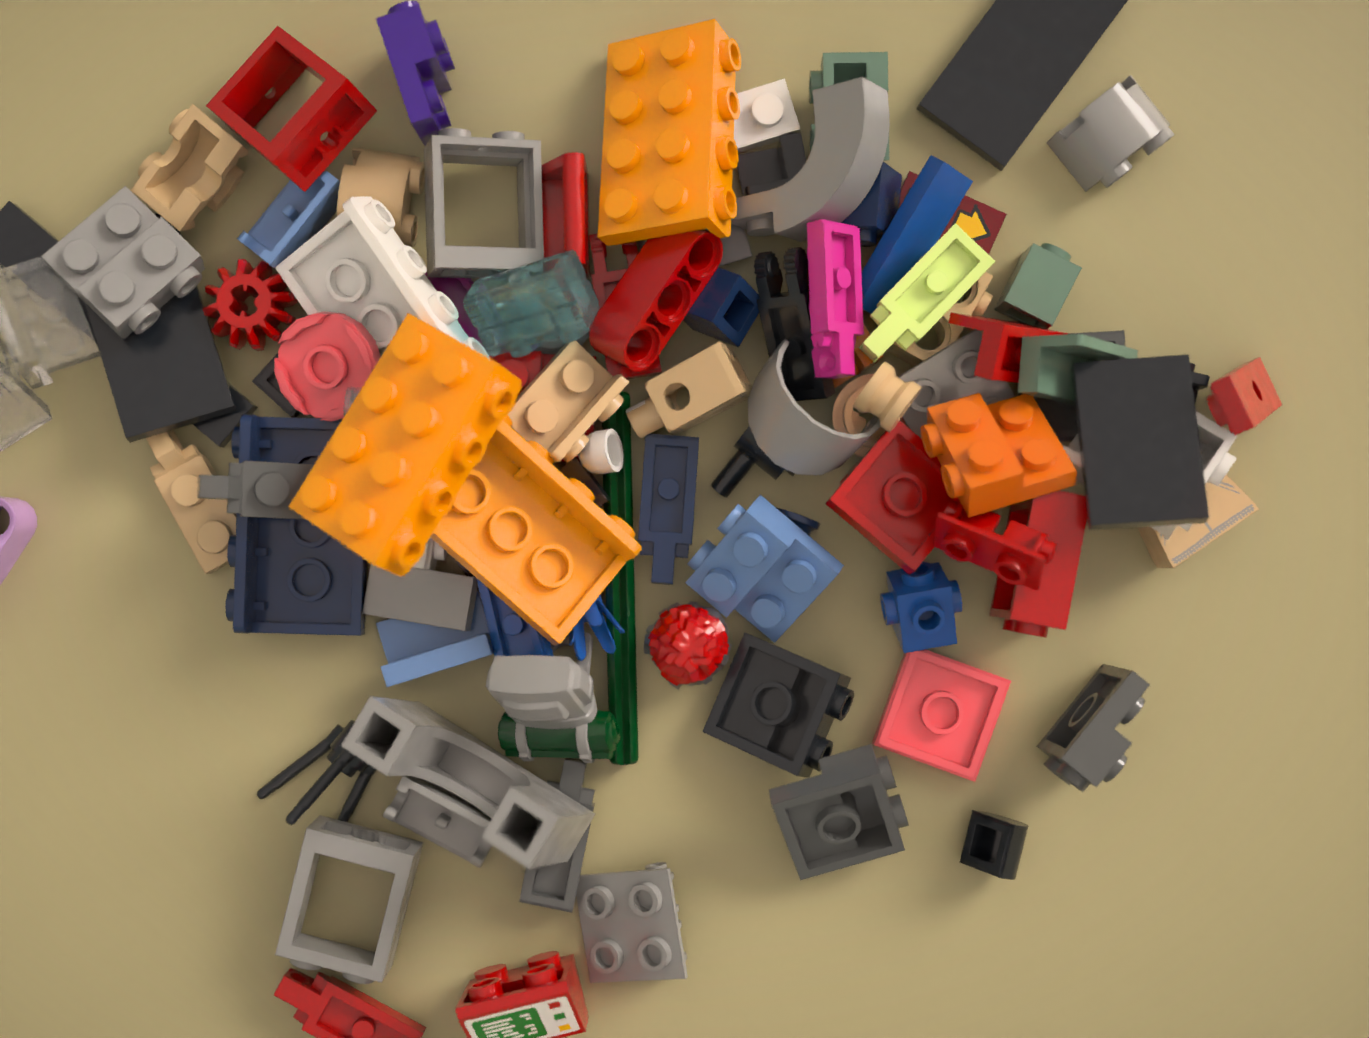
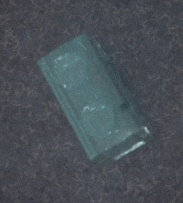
M573 250L475 280L463 299V307L474 328L477 327L478 336L488 356L492 357L510 352L514 358L522 357L536 350L541 342L557 337L560 343L575 341L589 331L599 310L598 298L590 281L586 280V272L576 251Z

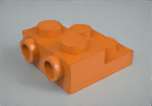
M976 393L927 408V424L922 425L920 429L924 448L930 458L937 456L942 466L941 475L945 489L950 498H959L968 518L1075 486L1077 470L1033 396L1022 394L986 405L981 394Z

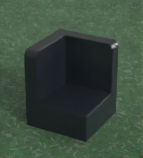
M801 132L780 136L777 148L738 155L737 171L742 197L778 188L790 181L806 163Z

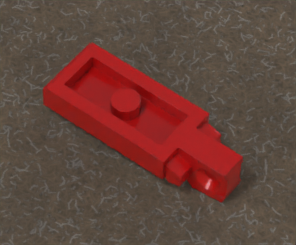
M289 968L273 994L297 1008L293 1018L303 1024L301 1030L316 1038H421L426 1029L420 1023L334 976L329 977L321 972H318L314 979L293 968Z

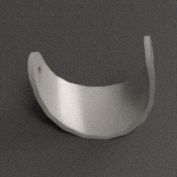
M784 339L771 354L754 381L748 397V424L758 447L774 464L797 475H823L841 467L879 429V418L874 415L861 433L853 435L832 430L814 420L796 403L785 386L781 372L783 354L790 342Z

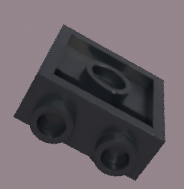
M744 632L702 732L796 776L810 778L813 769L821 771L819 759L831 755L833 742L826 739L834 718L842 721L850 710L854 691L847 687L851 677Z

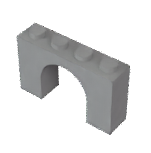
M370 696L341 747L386 776L417 777L436 784L471 803L491 818L481 838L528 869L568 862L595 816L594 812L421 702Z

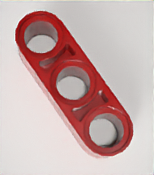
M706 229L648 239L595 316L589 331V340L593 349L633 371H643L650 367L717 270L723 255L721 239Z

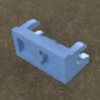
M324 171L304 192L290 180L250 231L246 233L243 230L237 239L275 268L323 229L336 213L340 181L328 171Z

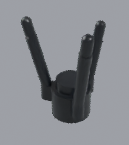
M351 720L345 728L337 724L323 741L259 789L257 797L265 799L332 749L327 756V759L332 764L286 816V823L289 825L295 824L340 772L353 777L357 771H360L337 819L348 822L372 775L377 770L341 747L355 721Z

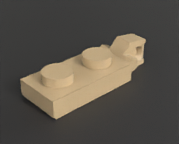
M174 430L146 438L159 462L150 467L155 477L154 482L204 573L211 574L229 564L227 556L229 538L231 535H236L237 514L227 513V500L197 498L198 476L217 475L207 456L202 455L193 444L183 448Z

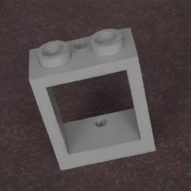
M460 128L443 129L438 132V135H432L424 148L427 277L524 280L525 278L529 279L538 276L544 271L541 140H525L524 134L516 131L496 132L492 134V138L471 137V131ZM443 163L517 166L519 248L445 246Z
M320 815L306 828L275 955L289 958L292 965L301 969L318 970L323 967L342 972L345 979L354 983L370 984L374 981L382 983L394 962L424 842ZM320 854L395 874L375 952L301 933Z

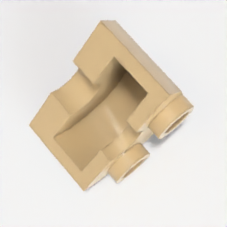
M194 104L174 118L169 127V134L173 136L169 149L164 154L154 152L143 161L138 170L139 179L130 190L178 231L193 229L195 227L194 218L206 206L213 212H216L224 204L244 175V171L237 166L239 157L242 158L248 155V150Z
M353 147V165L344 164L337 200V216L344 211L343 203L351 197L371 196L372 199L381 202L391 213L395 221L393 229L404 245L414 247L418 232L417 215L409 214L412 195H421L424 190V162H420V157Z

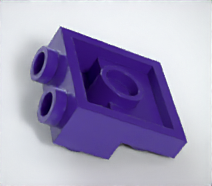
M405 1L391 7L387 15L376 18L410 122L422 143L426 146L432 135H438L440 130L452 126L443 98L439 94L452 90L446 72L454 70L455 66L437 20L428 22L425 20L419 2Z

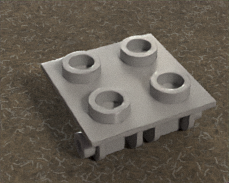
M975 329L898 376L904 382L914 381L922 387L920 393L902 417L907 427L920 438L921 426L927 424L928 407L976 393L981 394L986 405L1015 397L1008 382L974 376L982 340L980 330Z
M666 862L646 865V870L580 875L576 897L590 983L686 979L688 977L685 963L687 953L683 950L680 932L682 922L678 919L677 914L679 912V904L675 902L672 883L674 874L670 871V868H667Z

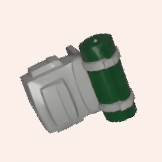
M584 632L586 657L582 661L577 659L576 663L570 657L494 656L487 674L486 688L505 709L498 725V739L500 747L505 750L506 756L519 757L522 761H534L535 757L580 758L583 763H594L595 759H612L620 741L619 727L613 713L597 710L593 693V678L590 676L593 637L589 633ZM569 634L561 644L555 646L551 644L553 653L561 646H569Z

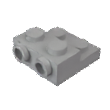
M126 186L41 256L45 264L123 340L133 331L136 334H140L150 328L161 314L159 309L175 295L181 298L190 293L201 281V272L205 270L201 255L162 216L158 218Z

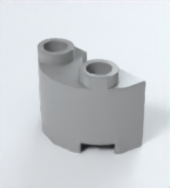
M1130 75L1122 83L1118 82L1083 109L1074 121L1054 134L1047 144L1086 192L1099 181L1108 188L1133 168L1127 160L1130 156L1141 148L1149 156L1175 134L1169 128L1171 124Z

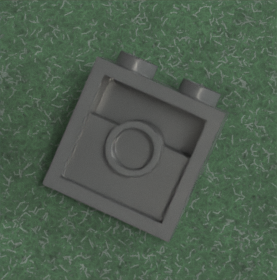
M1103 664L1037 745L1040 750L1049 756L1044 766L1068 785L1072 784L1082 793L1090 784L1097 787L1102 780L1104 782L1111 781L1124 767L1127 761V756L1124 753L1132 744L1115 728L1119 723L1127 724L1139 713L1145 703L1142 694L1150 684L1133 670Z
M872 744L819 759L822 774L769 789L772 808L800 880L905 851L899 828L909 826L903 803L900 794L889 797L887 790L897 787L887 755L876 758Z

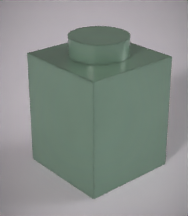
M1033 243L1022 253L994 310L1019 323L1048 329L1053 326L1082 267L1070 262L1071 255L1055 245L1042 243L1039 246Z

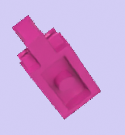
M823 219L808 222L809 313L811 334H813L811 340L814 348L811 352L815 377L836 379L855 375L854 347L856 337L864 335L860 228Z

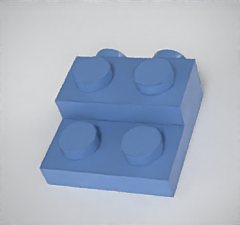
M759 495L747 510L740 504H737L717 529L725 536L717 546L707 540L687 563L695 572L685 583L726 618L735 609L775 643L835 579L844 565L763 496Z

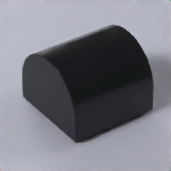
M972 810L960 863L1001 879L1015 880L1028 825L1004 816Z

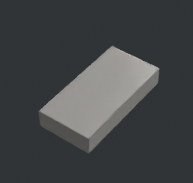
M371 564L362 614L470 631L478 589L477 579L471 576L412 567L406 575L398 576Z

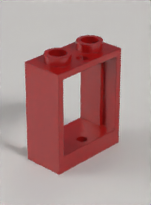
M279 26L270 33L206 105L240 138L304 192L307 191L378 111L348 78ZM305 70H308L323 83L269 142L254 129L255 125ZM272 88L271 93L266 95L267 92ZM324 132H328L326 139L320 141L321 135Z
M1060 490L1010 505L1006 528L1011 520L1049 534L1048 540L1056 543L1057 547L1051 562L1048 565L1044 564L1041 585L1038 591L1023 584L1015 585L1008 583L996 576L989 616L1004 619L1003 630L1047 638L1049 628L1062 630L1067 628L1086 528L1087 511L1085 495Z

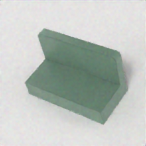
M1084 334L1022 337L1018 393L1075 406L1071 371L1073 363L1137 358L1138 350Z

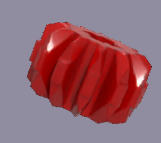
M238 259L236 275L224 267L218 268V276L224 283L220 288L214 285L205 286V292L214 297L216 302L208 304L202 309L205 316L217 319L211 329L214 335L220 338L229 335V345L238 350H241L249 342L252 349L263 351L266 344L265 335L278 343L282 332L277 328L282 322L286 325H291L296 321V318L284 311V308L298 303L292 292L284 291L287 285L280 274L272 275V266L263 260L253 269L250 262L246 259ZM249 296L255 298L253 302L257 308L256 312L252 315L246 313L248 306L244 302Z

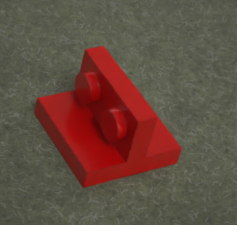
M899 421L890 433L885 430L865 456L848 471L839 482L841 485L825 504L910 575L917 570L934 549L936 516L938 512L944 514L951 500L959 504L960 500L958 497L953 499L949 497L942 480V466L937 456L930 458L926 453L922 439Z

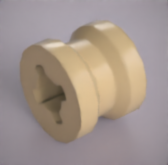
M885 361L863 388L853 407L861 413L870 412L879 418L880 427L890 433L912 405L922 387L914 381L904 382L896 376L895 368Z

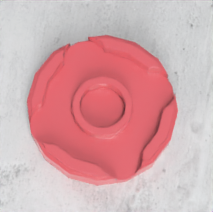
M323 311L297 319L282 333L278 345L281 344L278 350V358H274V374L281 393L294 409L306 416L312 415L315 418H321L320 420L336 421L344 418L381 358L376 340L362 323L344 313Z

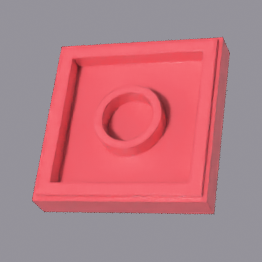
M926 649L904 653L872 744L975 782L1011 680Z

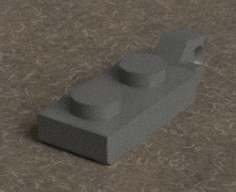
M260 461L229 463L228 476H198L197 498L227 500V513L240 514V517L307 520L290 509L289 505L315 464Z
M565 758L560 783L547 780V783L593 812L595 803L592 802L595 790L582 787L587 763H583L580 758ZM591 822L568 862L533 869L526 868L519 902L573 912Z

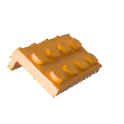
M715 19L608 44L598 238L607 246L708 229L720 239L729 237L731 234V219H734L737 214V201L732 189L733 169L738 166L739 160L738 149L734 140V120L738 119L740 115L739 99L735 91L736 71H739L741 68V54L735 39L729 38Z
M408 313L290 503L289 508L371 564L398 576L406 575L422 557L426 543L442 517L454 505L456 495L472 468L483 458L491 437L503 418L513 409L517 395L521 390V380L497 362Z
M506 415L488 442L483 458L472 468L456 495L454 505L442 517L431 538L555 646L561 644L625 563L634 559L642 550V547L634 539L635 532L628 523L618 516H608L593 502L595 496L586 485L575 478H566L552 465L554 461L550 457V453L537 442L531 440L527 442L511 428L513 423L510 417Z

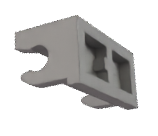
M402 776L396 788L398 792L390 806L385 809L383 817L400 824L480 868L492 847L490 843L481 838L491 818L471 803L436 784L413 776Z

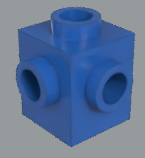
M922 562L917 570L910 575L902 568L887 571L888 592L880 593L881 609L886 626L893 625L903 653L957 644L954 613L962 612L961 593L957 581L948 580L940 563L930 564Z

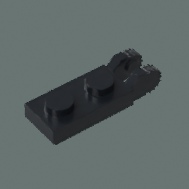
M802 247L789 248L788 251H785L783 263L786 271L785 277L788 292H781L783 276L779 268L778 257L776 258L775 253H772V251L758 253L755 256L756 259L754 260L753 267L760 298L757 299V305L768 355L770 357L784 339L788 340L790 343L783 354L781 372L785 386L795 401L827 399L836 392L833 379L815 377L811 352L814 347L811 340L813 334H811L809 313L810 294L807 253Z

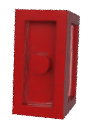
M569 152L541 165L544 271L546 270L549 275L563 276L568 274L570 279L590 278L589 173L584 154Z

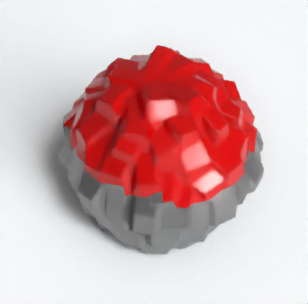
M693 601L687 604L677 602L670 605L669 608L660 611L659 618L646 629L644 654L652 656V661L661 671V676L678 690L682 685L691 687L699 686L702 683L706 685L712 681V676L723 669V666L729 660L732 644H730L727 623H725L721 613L713 607L702 606L698 602Z

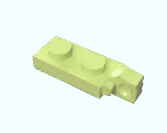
M955 223L877 304L878 308L869 316L878 327L862 343L859 349L874 363L894 342L905 351L913 342L917 343L996 261Z

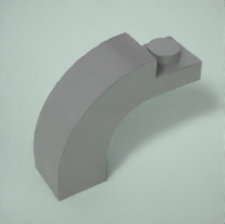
M864 77L813 90L815 138L806 163L784 185L772 190L736 198L737 214L734 219H731V224L747 229V234L750 236L778 234L803 242L807 241L808 222L820 219L838 223L844 221L860 205L870 191L885 157L890 127L887 90Z

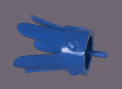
M601 594L569 632V646L574 645L575 654L579 661L584 660L586 657L585 622H588L602 648L609 654L615 652L616 645L603 613L620 633H625L624 629L603 604Z

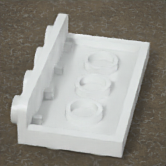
M371 196L351 197L343 203L344 211L275 267L307 315L323 311L346 314L363 324L376 340L381 356L407 314L410 313L490 359L480 342L473 337H468L456 320L459 314L453 302L444 293L436 291L425 275L427 267L421 256L410 246L404 245L394 231L395 221L391 213L381 202L372 199Z

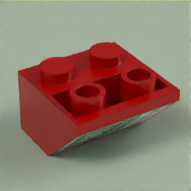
M548 951L530 957L527 960V966L507 970L506 964H497L476 971L474 973L475 979L469 980L455 1008L457 1019L467 1038H563L586 1032L589 1015L574 954L560 957L558 951Z

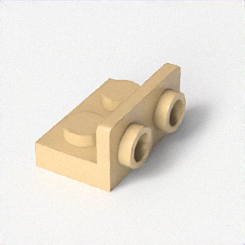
M575 339L567 341L516 398L515 405L508 414L513 423L511 428L527 442L531 440L543 446L550 453L549 455L554 463L559 462L561 459L567 463L576 457L588 443L589 438L584 433L597 419L601 423L606 421L621 406L624 398L619 393L626 387L629 381L622 374L612 376Z

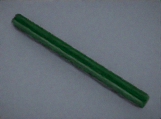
M621 391L619 394L624 398L623 403L611 417L602 422V430L614 429L623 447V466L619 472L603 474V489L611 498L604 505V512L608 516H618L633 529L631 423L626 414V409L630 408V396L627 392ZM634 559L627 561L606 587V608L625 631V633H620L606 616L607 626L616 645V650L613 654L607 653L608 711L613 713L618 723L620 734L616 753L612 759H609L611 764L615 765L635 764L639 758Z

